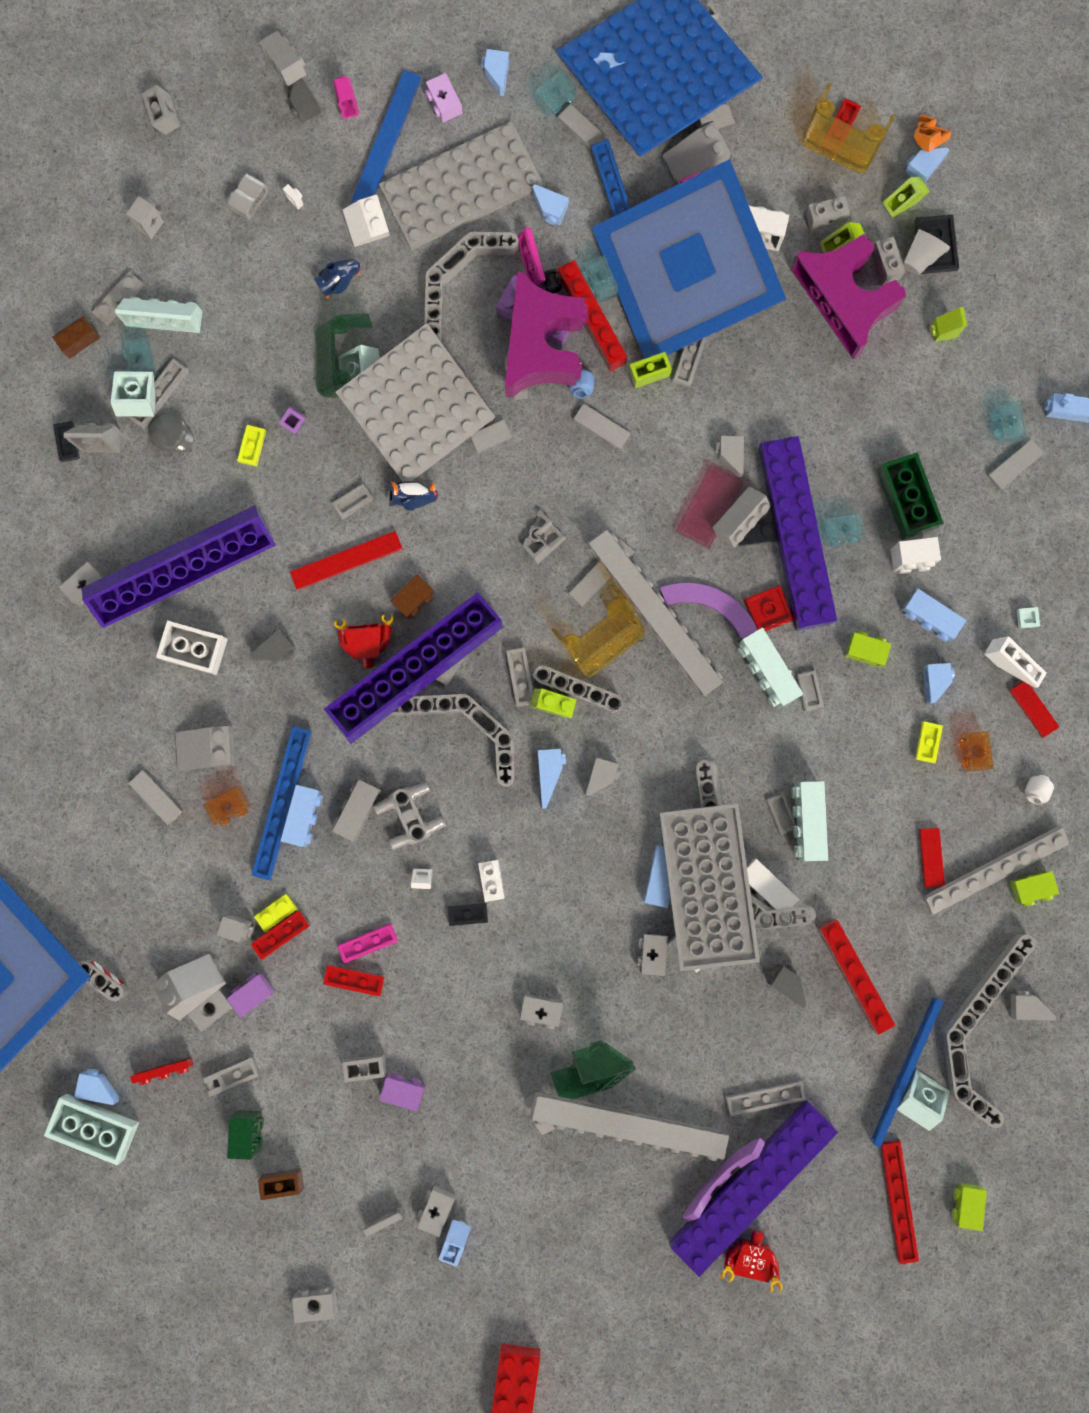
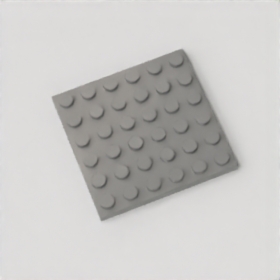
M428 323L335 392L403 482L413 481L495 418Z

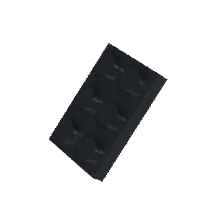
M953 214L916 217L914 220L916 234L918 229L935 236L950 247L946 254L944 253L935 263L929 265L921 274L958 271L959 260Z

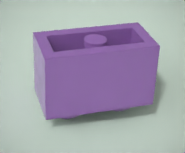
M262 973L259 975L252 974L245 980L247 984L243 987L238 985L230 991L231 996L227 1000L240 1018L275 993V990Z
M388 1074L379 1100L417 1112L425 1085L422 1084L421 1080L415 1078L406 1080L403 1079L401 1074Z

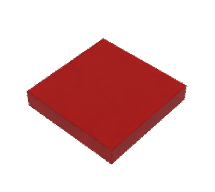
M780 585L744 599L757 630L763 628L766 632L795 620Z

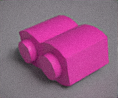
M340 76L333 81V87L341 116L344 119L358 116L359 109L351 80L347 76Z

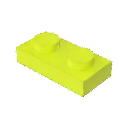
M250 425L246 426L237 459L239 463L257 467L266 435L265 429Z
M922 722L915 760L936 763L943 729L942 725Z
M285 894L254 916L263 931L267 932L298 909L290 897Z

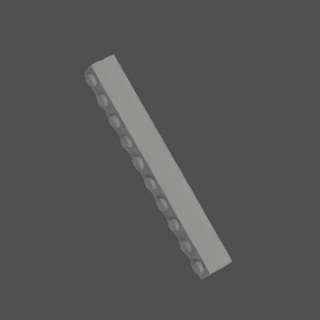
M608 530L604 531L588 543V548L699 694L705 697L723 683L721 680L723 678L717 669L713 670L707 655L700 653L698 643L693 638L690 639L687 636V629L682 623L678 624L672 609L665 607L663 597L659 593L655 594L652 590V583L648 578L644 579L640 574L642 572L640 567L630 561V555L624 547L620 548L613 532L609 533Z
M539 1092L534 1094L530 1111L531 1119L538 1125L553 1124L554 1128L565 1130V1127L573 1128L572 1131L584 1134V1131L592 1132L593 1136L601 1138L607 1135L611 1136L612 1140L622 1142L623 1139H626L635 1145L646 1143L654 1149L665 1147L673 1153L684 1151L687 1152V1155L693 1157L704 1155L706 1159L717 1161V1159L724 1160L729 1135L721 1130Z

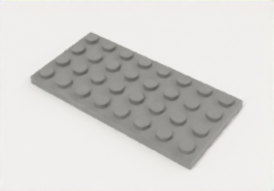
M512 121L379 183V187L410 249L413 250L533 193L534 184L543 188L544 184Z
M738 804L660 813L680 971L760 962Z

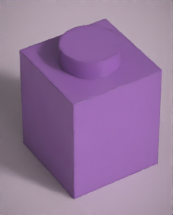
M290 406L279 424L296 434L307 416L293 406Z

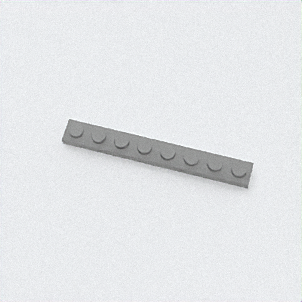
M1059 825L924 895L923 897L930 913L934 915L1069 845L1064 828Z

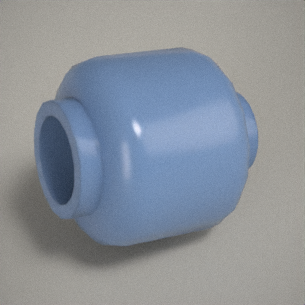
M581 369V379H577L576 386L569 385L571 393L580 399L591 395L595 384L594 375L587 369Z

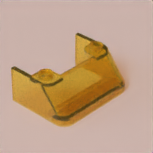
M828 83L803 132L801 142L805 147L857 173H864L870 167L896 115L892 114L885 128L873 124L868 127L866 132H863L832 116L835 106L830 100L826 99L832 86L831 83Z
M612 583L609 587L616 598L607 605L606 611L609 617L579 639L576 634L572 633L563 638L555 628L551 629L561 647L586 677H592L641 640L645 634V628L628 598Z

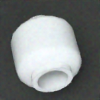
M1045 775L1033 776L1029 779L1024 792L1031 803L1040 805L1049 801L1054 785L1049 777Z

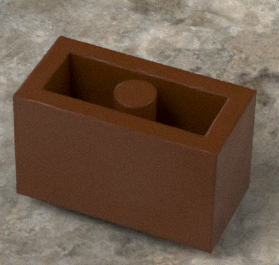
M84 316L52 336L60 350L69 359L100 339Z
M416 574L390 602L407 619L410 617L415 618L421 611L419 608L424 603L427 605L433 600L435 592Z
M302 1168L263 1174L258 1179L260 1200L300 1194L304 1189Z

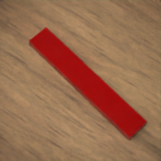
M394 531L293 570L290 574L296 589L300 590L403 550L397 532Z
M886 1141L881 1145V1153L898 1263L919 1262L901 1141Z

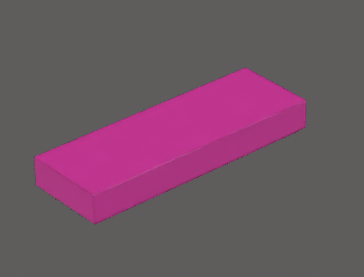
M525 228L517 236L519 249L527 277L539 287L546 279L531 228Z
M392 923L339 944L337 948L345 964L396 943L398 938Z

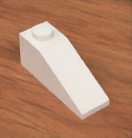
M1009 636L993 639L985 652V655L997 667L1035 688L1039 687L1046 675V672Z

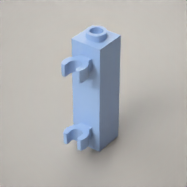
M1054 393L1045 401L1044 410H1047L1046 417L1089 423V398L1074 396V394Z

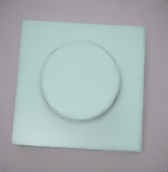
M1038 607L1017 610L1019 629L1040 626Z

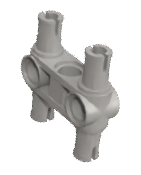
M427 781L411 788L406 786L391 793L388 796L389 798L373 805L377 815L393 808L394 810L396 809L403 824L404 833L389 840L393 850L407 844L414 845L429 838L432 835L431 833L447 826L443 816L426 823L415 803V798L431 791ZM404 792L407 795V800L404 803H399L397 796ZM417 827L423 831V835L419 839L413 836V831Z

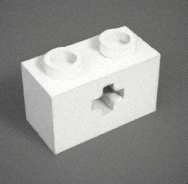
M499 860L478 863L485 902L504 899L505 895Z

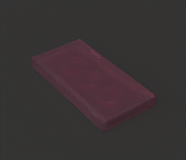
M710 465L676 533L709 549L716 537L713 527L730 509L744 482Z

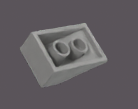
M713 121L697 129L663 154L662 157L677 184H680L679 180L695 173H702L730 159L731 152Z
M85 423L84 425H77L64 433V438L82 452L120 453L121 431L112 423H104L103 426Z
M210 727L175 732L178 770L236 766L233 727Z
M207 954L168 971L154 982L152 986L166 1013L180 1021L225 985L226 982L212 956Z

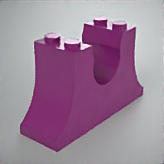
M864 234L834 251L826 253L801 251L796 255L790 269L852 359L857 358L866 346L869 330L877 322L897 310L907 296L905 288L897 280L885 283L874 291H865L855 284L852 275L858 273L867 264L874 251L872 241L866 238Z
M517 273L505 378L506 397L514 398L520 391L538 384L554 383L576 386L577 379H581L582 362L578 361L579 354L568 350H555L545 340L551 333L558 330L568 332L582 331L583 324H587L588 305H585V298L562 296L547 292L535 285L527 277L526 273Z

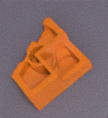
M922 114L920 115L914 138L917 144L929 153L950 139L951 131L937 127L936 118Z

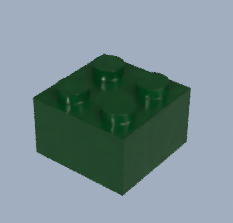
M238 1110L229 1118L227 1159L251 1160L259 1152V1149H262L263 1137H260V1129L264 1127V1117H261V1111Z

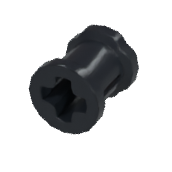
M550 269L545 271L546 280L544 282L547 288L546 291L553 294L559 292L562 289V285L557 280L556 270Z

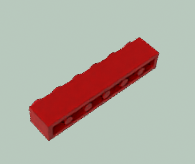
M575 260L562 265L557 269V277L568 296L585 298V305H588L587 324H584L609 372L625 365L627 355Z
M832 919L817 927L873 1032L880 1035L896 1026L839 921Z

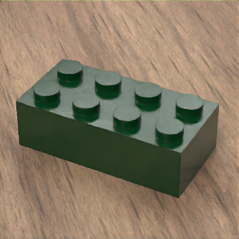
M918 452L883 463L878 467L877 473L902 540L937 529L944 524Z

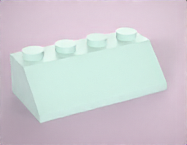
M130 297V299L123 298L115 310V314L128 327L200 333L202 310L194 302L183 304L174 300L160 302L153 298L142 300L138 297Z

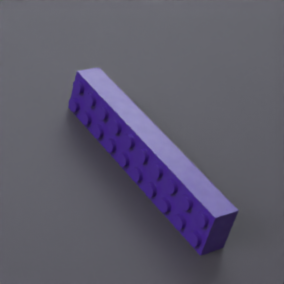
M799 436L762 442L758 449L773 522L776 525L778 546L792 614L795 619V629L799 631L834 624L837 622V616Z
M256 505L81 588L82 599L100 626L105 628L276 545L269 528Z
M477 592L325 707V713L351 745L503 628L501 618Z
M807 1100L804 1101L765 1141L759 1157L739 1168L712 1196L698 1219L688 1221L669 1240L670 1248L700 1277L839 1132Z

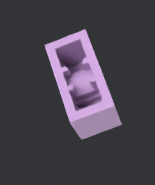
M446 73L426 82L427 90H425L428 101L433 102V110L437 118L440 117L442 122H446L463 114L461 102Z

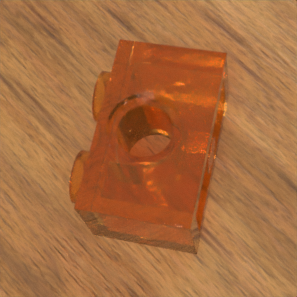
M989 731L960 734L961 738H959L958 744L959 748L963 751L961 765L965 772L994 769ZM973 747L978 749L977 757L972 755L971 750Z
M240 786L203 804L213 825L220 824L221 827L229 824L231 818L236 815L238 818L248 813L247 809L252 807ZM228 802L233 806L232 811L229 813L225 811V805Z

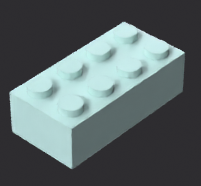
M763 628L744 638L738 644L740 655L742 658L746 657L750 663L748 668L753 675L756 674L759 678L758 684L763 691H767L769 695L768 701L772 707L776 706L779 709L803 695Z
M824 781L795 783L791 789L792 799H795V807H792L793 818H796L797 826L793 827L794 838H797V845L794 846V855L798 857V861H828Z
M66 1094L59 1098L44 1136L118 1165L125 1160L139 1122Z

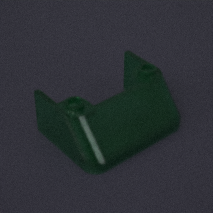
M339 314L317 327L316 387L322 397L339 398L335 392L351 381V376L347 371L336 370L335 334H344L350 328H372L369 314Z
M602 1040L591 1043L590 1047L573 1051L574 1064L570 1067L551 1072V1076L558 1097L575 1100L617 1086L634 1072L636 1068L631 1059L608 1043H602Z

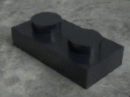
M68 421L53 424L59 461L67 462L80 459L79 449L64 438V433L75 427L74 422Z
M775 522L756 524L744 536V539L739 542V546L777 542Z
M487 903L448 906L449 926L488 923Z

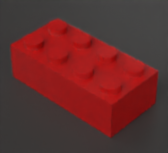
M501 1343L491 1413H533L541 1349Z

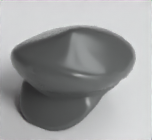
M166 413L160 415L153 421L150 427V441L159 449L182 453L188 451L193 445L194 435L192 431L187 427L185 420L176 414Z

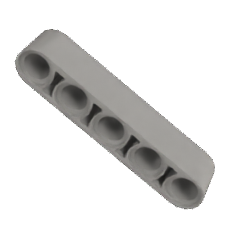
M539 666L534 671V679L540 685L611 713L618 712L622 707V699L617 694L546 666ZM539 671H546L548 677L545 680H540L537 674ZM563 678L566 684L563 687H558L555 685V680ZM575 685H581L584 691L581 694H575L572 688ZM591 693H600L601 699L593 701L590 697ZM616 699L619 702V706L613 709L608 705V701Z

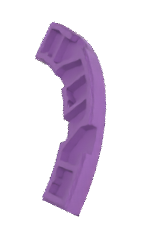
M677 583L660 587L666 606L677 603H698L718 611L730 622L737 632L739 639L758 631L747 611L735 599L718 589L696 583Z
M758 1138L729 1157L701 1187L682 1218L687 1222L698 1219L711 1200L712 1191L716 1186L721 1187L732 1176L731 1171L737 1166L742 1168L747 1163L757 1159L765 1142Z

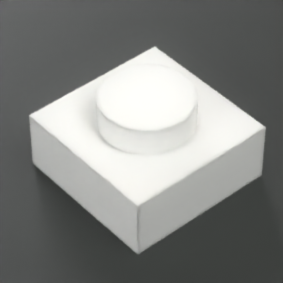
M289 184L283 188L285 196L297 209H300L303 206L301 200L303 196L296 188L292 189Z
M413 869L411 888L431 889L432 869Z

